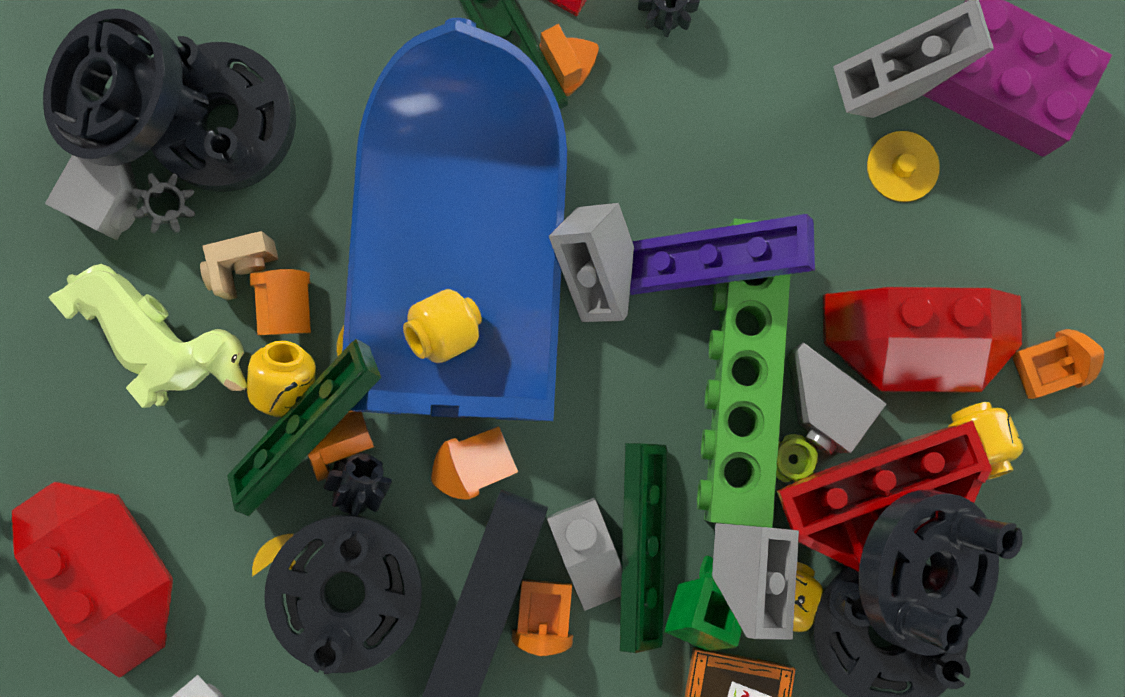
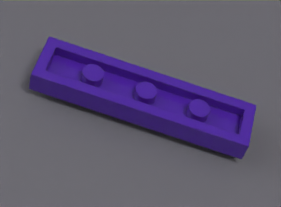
M808 214L632 241L634 253L630 295L815 271L814 220Z

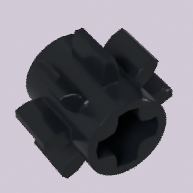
M639 0L638 9L649 11L645 22L646 29L655 26L663 30L665 37H669L671 30L678 26L686 31L689 29L692 20L689 13L698 10L700 0H670L672 8L666 7L665 0Z
M359 452L349 457L348 460L343 458L335 462L332 471L329 472L325 481L324 489L334 491L333 507H337L341 511L357 517L358 514L363 513L367 508L375 513L379 510L392 483V479L382 477L384 470L381 461L369 454Z

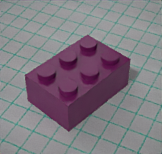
M979 0L994 50L934 87L923 96L1045 157L1070 141L1112 54L1005 0Z

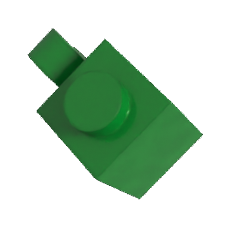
M707 555L702 561L699 579L678 584L664 632L706 651L735 648L738 646L742 628L712 577L713 557Z

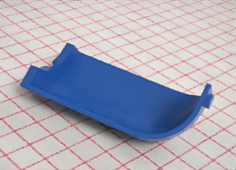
M447 19L445 24L425 31L406 42L393 55L378 77L363 114L356 154L342 352L355 339L370 346L382 378L350 411L398 415L401 413L430 415L432 407V417L496 418L498 420L553 421L561 267L549 235L564 221L567 171V143L564 123L558 103L548 82L532 60L509 41L476 28V23L469 19ZM451 289L458 292L463 298L468 297L475 302L481 313L482 322L478 325L479 338L473 348L446 362L437 364L427 358L421 359L414 354L405 338L403 325L408 321V311L413 304L442 290Z

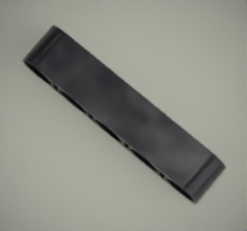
M501 489L422 697H478L549 508L548 506Z

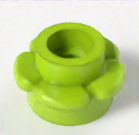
M797 434L786 435L783 441L778 442L776 478L783 482H790V480L797 482L814 473L818 463V453L814 445L809 444L803 436ZM792 454L797 456L795 464L789 462V456Z

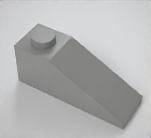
M969 0L833 66L846 113L874 118L919 98L994 50L979 0Z

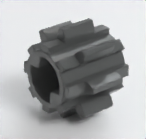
M151 173L148 175V183L150 185L148 191L133 189L132 195L139 199V201L144 202L143 206L133 213L134 218H144L147 216L152 220L150 231L153 234L159 229L160 224H168L169 228L176 234L180 231L179 221L177 220L179 216L183 218H193L195 216L193 210L184 206L185 201L194 194L193 189L180 191L175 186L177 182L176 174L169 178L168 183H159V180ZM163 192H167L177 200L178 211L168 210L163 217L151 210L149 199L150 197L160 198Z

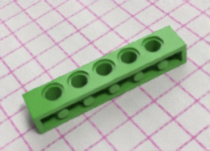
M734 218L729 226L758 222V220ZM791 274L762 278L761 285L758 286L748 285L743 280L714 285L712 308L714 311H720L719 330H712L710 334L709 360H716L715 380L708 379L705 390V409L712 410L711 430H703L701 440V459L708 460L707 480H699L697 491V509L705 510L704 520L767 528H772ZM747 311L757 318L759 329L756 335L748 336L739 331L736 326V315L738 312ZM736 360H746L753 366L755 379L750 386L740 385L733 378L732 366ZM735 408L743 409L751 418V429L743 437L735 435L728 426V417ZM733 458L742 460L748 469L746 481L738 487L729 485L724 477V468Z

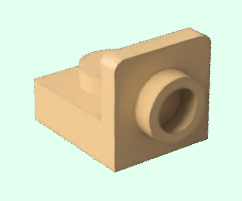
M259 231L203 245L206 261L201 262L200 270L203 282L209 291L213 290L214 295L225 300L236 299L237 293L232 271L235 270V273L238 275H245L264 270L266 262L278 260L275 241L264 232Z

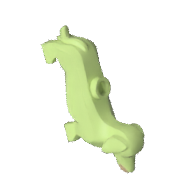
M103 264L94 265L79 275H69L67 277L68 285L48 297L66 319H71L78 311L86 320H92L95 316L97 317L116 358L123 367L138 374L126 389L142 408L151 407L153 404L157 407L164 406L169 400L167 391L193 389L210 373L231 391H244L247 388V382L239 366L244 349L236 336L225 330L215 329L203 333L189 342H182L164 322V319L168 317L165 307L151 295L146 294L143 297L127 279L120 274H116L109 266Z

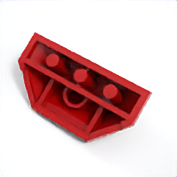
M883 287L824 294V344L831 351L837 353L854 371L879 392L978 393L986 388L1022 345L1021 296L993 288Z
M972 420L910 438L813 473L778 490L777 493L791 530L799 531V543L859 572L861 555L869 532L883 511L895 500L910 492L925 489L959 495L974 503L982 483L986 482L992 468ZM935 511V518L930 519V520L926 521L925 523H923L921 526H919V527L914 531V533L916 534V532H917L921 527H923V526L926 525L927 523H929V522H931V521L937 519L938 512Z
M53 482L12 510L14 557L72 646L118 678L124 676L165 647L167 637L165 631L170 611L173 577L119 494L63 482Z

